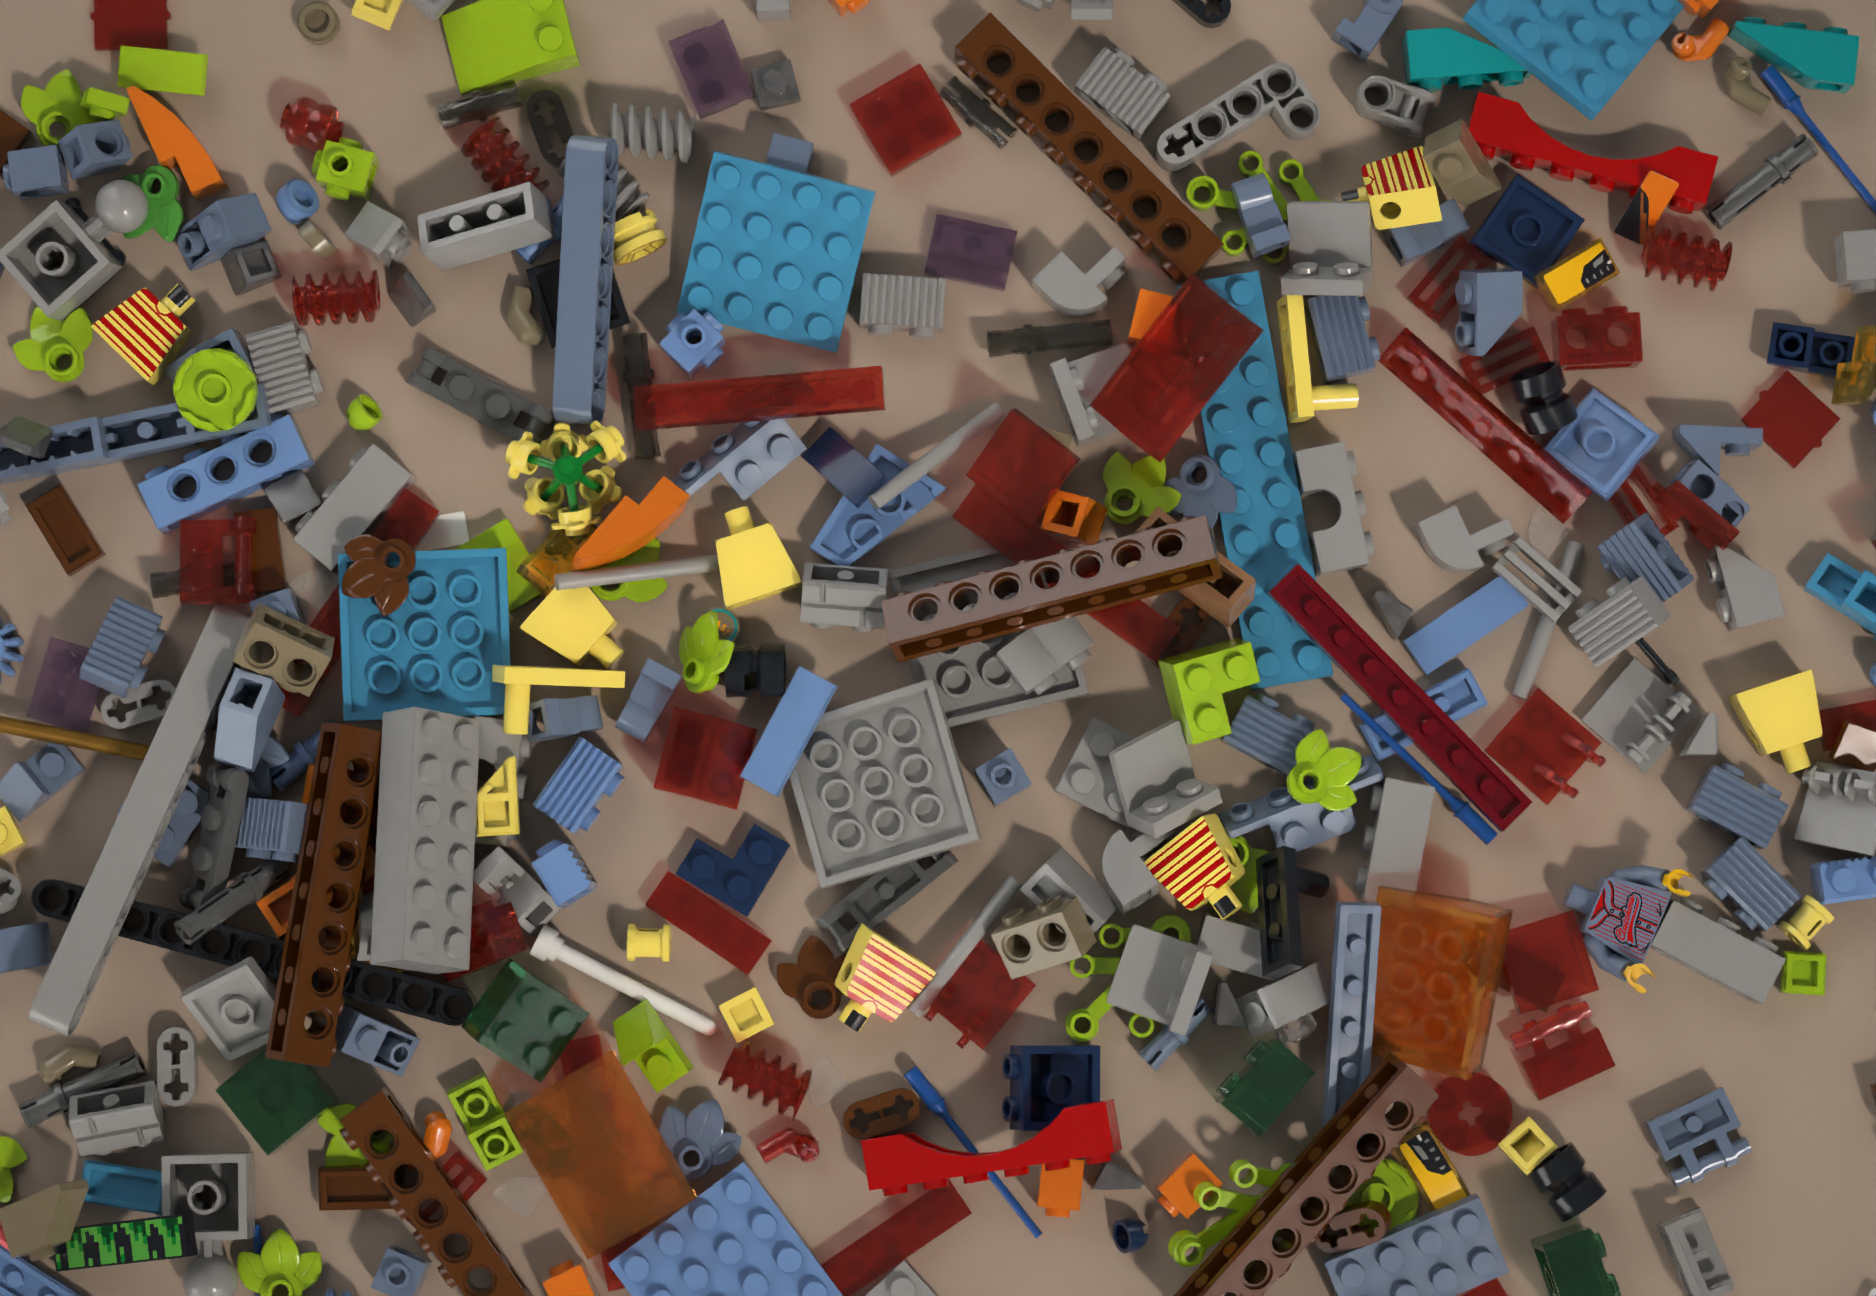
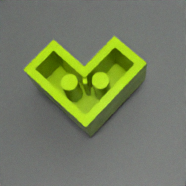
M1232 638L1158 660L1172 719L1181 722L1185 742L1195 745L1232 734L1222 693L1260 682L1251 642Z

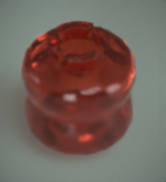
M307 96L299 97L294 105L288 103L283 111L280 128L286 129L285 138L289 144L305 146L314 153H317L318 150H324L326 140L338 143L344 127V121H339V110L336 106L318 103Z

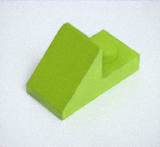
M645 999L612 1022L622 1065L625 1066L632 1060H635L656 1093L694 1068L648 999Z

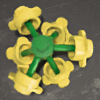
M597 420L590 424L593 432L588 436L578 435L570 429V425L566 422H558L554 425V432L550 438L542 441L541 444L533 442V434L525 431L519 441H512L506 451L505 460L510 465L508 475L512 479H517L520 473L532 475L538 466L553 470L554 479L548 477L537 479L532 477L525 482L524 487L527 490V500L523 503V507L530 515L538 513L547 515L551 520L559 519V522L551 524L552 530L565 529L566 536L580 537L583 534L589 533V525L601 522V517H592V513H599L603 506L610 502L619 501L622 496V489L616 485L614 479L615 470L610 466H603L600 470L595 469L583 474L582 465L593 457L602 463H607L613 458L622 463L626 459V455L621 449L624 446V439L620 432L611 425L608 427L602 426ZM543 455L544 457H550L551 460L543 458L541 456ZM580 482V495L587 500L586 505H578L575 485ZM562 486H566L569 507L565 508L560 506L565 496Z

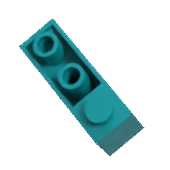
M1744 17L1741 21H1736L1730 28L1728 37L1768 64L1774 65L1778 71L1803 88L1846 93L1855 84L1860 36L1848 35L1847 29L1826 27L1823 31L1807 30V25L1799 22H1785L1782 26L1766 25V20L1758 17Z
M1448 27L1406 30L1402 38L1406 85L1415 86L1429 92L1442 90V85L1458 84V89L1461 90L1477 89L1483 86V82L1499 81V86L1503 87L1517 86L1523 84L1524 79H1528L1531 75L1529 71L1502 50Z

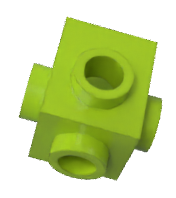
M339 138L338 143L326 140L324 150H318L315 155L312 173L316 174L315 180L322 188H325L324 194L327 196L348 201L349 195L369 200L380 162L376 154L362 150L363 144L352 139Z

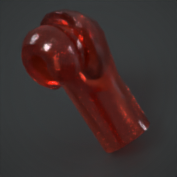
M787 1127L756 1145L759 1154L766 1164L783 1153L798 1157L801 1161L809 1163L816 1160L820 1153L819 1142L812 1134L792 1127Z

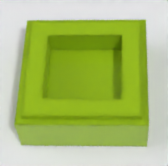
M1782 951V957L1786 960L1781 968L1780 993L1825 995L1826 954Z

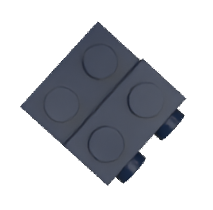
M1010 1045V1054H1006L1003 1058L1002 1071L1004 1077L1010 1079V1096H1006L1003 1100L1002 1114L1004 1120L1010 1122V1130L1042 1131L1053 1122L1064 1108L1100 1101V1046Z

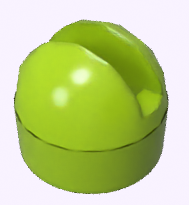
M360 394L346 409L348 423L356 430L366 431L373 428L383 419V414L378 404L365 394Z

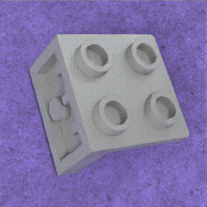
M1367 201L1289 202L1287 205L1288 231L1291 237L1289 242L1290 268L1281 278V295L1363 296L1373 283L1370 203Z
M1126 343L1112 346L1068 363L1066 358L1050 363L1049 373L1076 447L1122 432L1153 419V412Z
M1171 719L1109 752L1127 825L1153 838H1158L1223 803L1219 788L1195 778L1181 722Z
M1134 924L1131 927L1106 1001L1110 1005L1169 1025V1031L1186 1036L1213 959V951Z

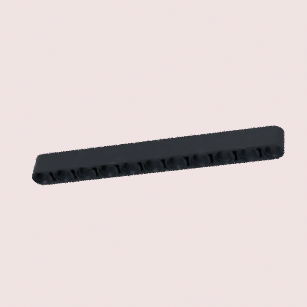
M56 879L40 881L34 887L31 894L33 908L46 917L70 922L86 886ZM56 886L62 891L63 902L57 909L52 910L46 904L45 898L48 890ZM135 899L130 910L134 908L139 909L143 913L144 923L138 931L133 932L124 922L118 935L228 966L246 959L248 945L257 940L265 948V956L258 963V966L266 976L276 979L279 978L285 942L283 939L220 923L191 945L186 944L182 939L174 943L167 938L166 926L171 920H180L188 914ZM218 930L223 934L225 944L221 951L214 954L208 950L206 938L211 931ZM351 958V965L346 973L342 991L343 996L346 998L451 1026H461L469 1023L478 1012L476 997L472 992L464 988ZM317 970L313 973L311 979L313 988L316 987L319 981ZM374 973L381 974L387 983L385 992L379 997L370 995L366 988L368 978ZM414 984L423 986L427 992V1000L420 1008L412 1007L406 998L408 989ZM454 995L462 996L468 1005L466 1014L460 1019L451 1017L447 1011V1002Z

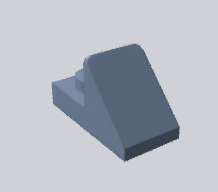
M1679 424L1672 430V438L1691 460L1699 459L1719 476L1720 450L1725 449V455L1749 456L1750 450H1755L1762 445L1763 428Z
M49 742L25 763L17 761L0 781V798L18 821L22 822L84 772L86 768L68 746Z

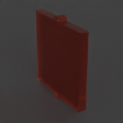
M94 0V12L90 14V18L94 21V45L96 51H119L120 45L168 49L167 20L171 19V13L167 10V0Z
M1786 370L1767 391L1763 390L1759 393L1760 399L1740 421L1748 428H1763L1762 441L1794 469L1813 448L1821 447V439L1841 418Z

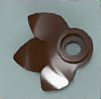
M365 534L350 540L344 546V549L354 563L343 576L342 593L352 598L374 596L377 607L383 616L395 612L409 595L408 576L416 566L415 550L407 541L399 538L383 541L372 534ZM391 552H396L400 556V564L397 567H392L388 562V556Z
M814 935L810 936L800 949L797 964L782 963L777 965V980L781 990L786 995L799 1000L802 1010L808 1016L815 1019H825L832 1016L838 1010L841 996L844 995L835 986V980L847 953L834 958L829 947L821 939ZM824 990L828 994V1002L824 1006H816L813 1003L812 995L815 991Z

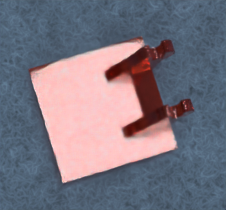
M1539 688L1536 689L1484 749L1486 754L1545 805H1548L1558 793L1565 794L1571 799H1574L1579 794V791L1575 787L1568 785L1567 782L1585 761L1593 763L1600 768L1606 762L1602 755L1599 756L1594 752L1602 742Z
M980 940L930 1004L931 1008L924 1015V1018L930 1022L939 1013L963 1033L956 1045L963 1049L972 1040L983 1050L1036 985L1026 976L1011 980L1001 956L984 941Z

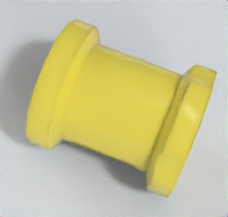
M1806 895L1802 899V906L1787 922L1781 921L1778 925L1779 929L1792 942L1804 950L1809 949L1811 946L1809 941L1825 923L1830 924L1834 920L1833 915L1813 897Z
M628 924V961H634L636 957L662 958L663 962H670L671 925L664 924L663 928L660 929L637 928L635 924Z

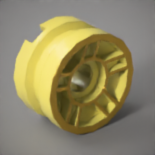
M653 209L645 211L647 216L642 217L639 211L615 223L613 259L616 265H625L639 260L658 250L668 241L663 230H658L655 225L658 220Z

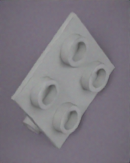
M1634 657L1581 721L1643 774H1646L1698 711L1690 705L1692 701L1688 696L1680 691L1676 693Z
M1815 761L1812 768H1805L1802 775L1803 784L1809 786L1794 840L1874 856L1876 852V772Z

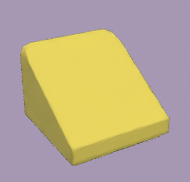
M1527 1117L1498 1143L1500 1150L1526 1176L1558 1149V1146L1530 1117Z

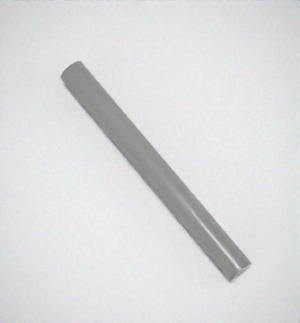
M996 402L869 495L868 501L876 510L880 509L1004 417L1005 413L1002 407Z
M1571 540L1567 544L1558 569L1570 581L1573 579L1585 547ZM1554 581L1552 587L1566 597L1567 592ZM1548 596L1546 603L1552 609H1555L1558 604ZM1541 614L1511 694L1522 700H1527L1556 624V622L1552 623L1543 614Z
M707 555L555 574L554 582L556 590L559 591L719 571L717 555Z
M1012 876L1005 880L935 970L936 974L933 979L907 1006L912 1013L919 1018L923 1015L1022 887L1021 883Z

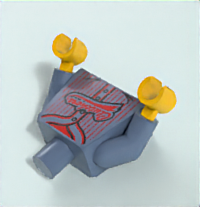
M1646 865L1615 869L1609 877L1599 878L1594 891L1573 882L1565 896L1563 905L1584 914L1578 931L1584 935V946L1598 967L1623 981H1628L1638 993L1643 994L1647 992L1643 986L1637 984L1639 976L1648 974L1655 979V974L1643 962L1672 893L1665 890L1669 889L1671 892L1683 897L1691 894L1689 891L1678 888V882L1682 877L1695 878L1692 873L1683 869H1675L1670 872L1667 869Z

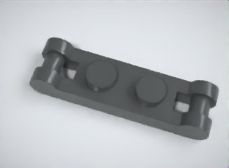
M425 346L420 355V358L423 360L416 373L413 371L410 373L406 381L407 384L512 440L519 441L523 433L528 431L533 434V442L541 444L542 440L539 437L546 425L551 426L554 420L553 412L453 361L440 352ZM437 367L447 372L440 386L430 381ZM522 412L531 417L525 430L515 426Z
M221 762L211 764L206 772V778L211 787L207 805L201 815L202 828L199 842L192 856L193 869L190 882L183 887L179 894L180 903L193 911L226 889L249 785V777L245 771L235 767L232 768Z
M944 851L928 856L934 864L926 871L915 860L877 872L815 922L822 931L827 929L836 941L833 945L842 954L850 948L862 923L874 929L957 863L958 860L951 851L949 853ZM848 911L859 923L851 931L840 920Z

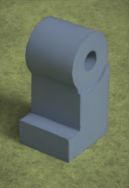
M1365 0L1364 9L1356 21L1353 23L1344 17L1336 28L1331 40L1365 62L1397 16L1404 0Z
M1264 173L1231 183L1234 202L1252 258L1287 247L1291 237L1286 223L1284 224L1277 203L1274 202Z
M1455 199L1439 204L1442 216L1441 221L1387 230L1385 236L1402 267L1445 246V243L1457 238L1470 229Z
M1699 459L1687 461L1664 489L1676 500L1680 499L1699 514L1714 529L1728 536L1750 511L1749 505L1735 493V490Z
M648 658L640 677L630 693L631 697L617 720L615 728L645 743L682 683L683 676Z
M597 695L558 699V697L544 698L530 703L528 743L569 738L572 735L604 729ZM540 710H542L545 732H542L536 723V716Z

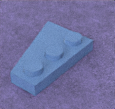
M879 444L875 445L867 458L886 477V480L877 489L910 466V464ZM925 474L878 510L873 508L868 499L857 508L843 495L809 548L834 565L852 566L946 491V487Z

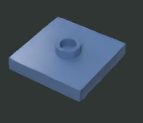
M1592 388L1576 407L1577 419L1559 428L1541 449V453L1608 502L1659 440V434L1598 390Z

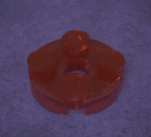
M1471 1071L1458 1072L1443 1079L1433 1089L1439 1097L1432 1104L1427 1114V1121L1431 1133L1444 1148L1464 1156H1478L1495 1149L1498 1143L1505 1137L1512 1122V1105L1505 1089L1491 1077ZM1470 1101L1472 1107H1479L1481 1110V1115L1475 1117V1124L1472 1126H1468L1466 1120H1459L1458 1112L1463 1110V1103Z

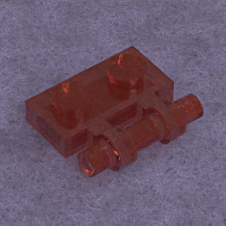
M1586 1001L1572 1007L1566 1004L1556 1009L1557 1014L1540 1022L1535 1020L1522 1025V1030L1509 1035L1516 1051L1531 1045L1535 1054L1520 1063L1537 1100H1543L1616 1066L1599 1028L1595 1027L1582 1033L1578 1022L1592 1016ZM1564 1029L1569 1040L1548 1049L1544 1038Z

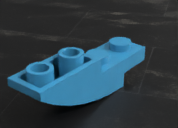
M1827 553L1805 585L1804 591L1875 634L1874 640H1876V576L1866 569L1861 573Z

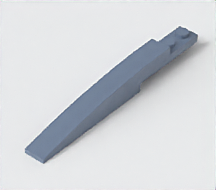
M258 385L259 393L255 409L243 423L230 430L210 432L196 428L183 418L176 402L105 418L96 416L49 426L53 430V436L44 458L38 459L0 444V485L198 446L199 442L270 427L272 420L268 409L266 388L264 385Z

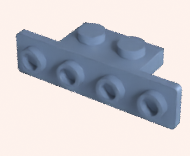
M800 376L783 382L777 387L771 399L762 406H756L744 415L742 423L736 428L714 439L710 449L701 457L685 463L680 468L679 475L673 479L674 484L691 496L720 472L736 494L745 501L807 449L784 418L811 397L815 391Z
M1373 755L1362 757L1358 774L1348 783L1353 791L1385 778L1381 767ZM1310 776L1303 780L1305 787L1308 789L1314 788V781ZM1287 787L1274 788L1265 796L1249 802L1236 803L1228 810L1218 814L1229 838H1235L1268 825L1275 849L1286 846L1296 849V852L1358 828L1351 806L1342 811H1329L1317 802L1302 804L1292 798Z

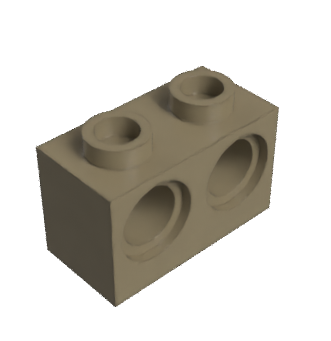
M258 603L236 642L233 662L239 664L245 671L274 679L286 691L292 693L299 692L309 697L332 658L335 638ZM265 641L269 643L271 646L260 647L256 645L255 642ZM303 659L310 664L298 665L293 660Z
M1059 896L1053 897L1037 905L1036 910L1026 913L1024 908L1009 912L1001 918L1003 923L991 934V937L1011 980L1081 958L1097 942L1077 896L1063 901L1060 900ZM1054 923L1060 925L1064 929L1065 934L1060 932ZM1019 935L1025 937L1030 945L1024 943Z

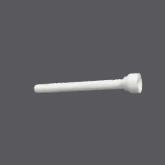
M544 925L529 955L543 962L546 959L552 962L558 959L640 1002L648 999L655 1010L704 1035L709 1036L715 1033L717 1026L712 1019L565 945V939L559 937L560 932L549 926Z

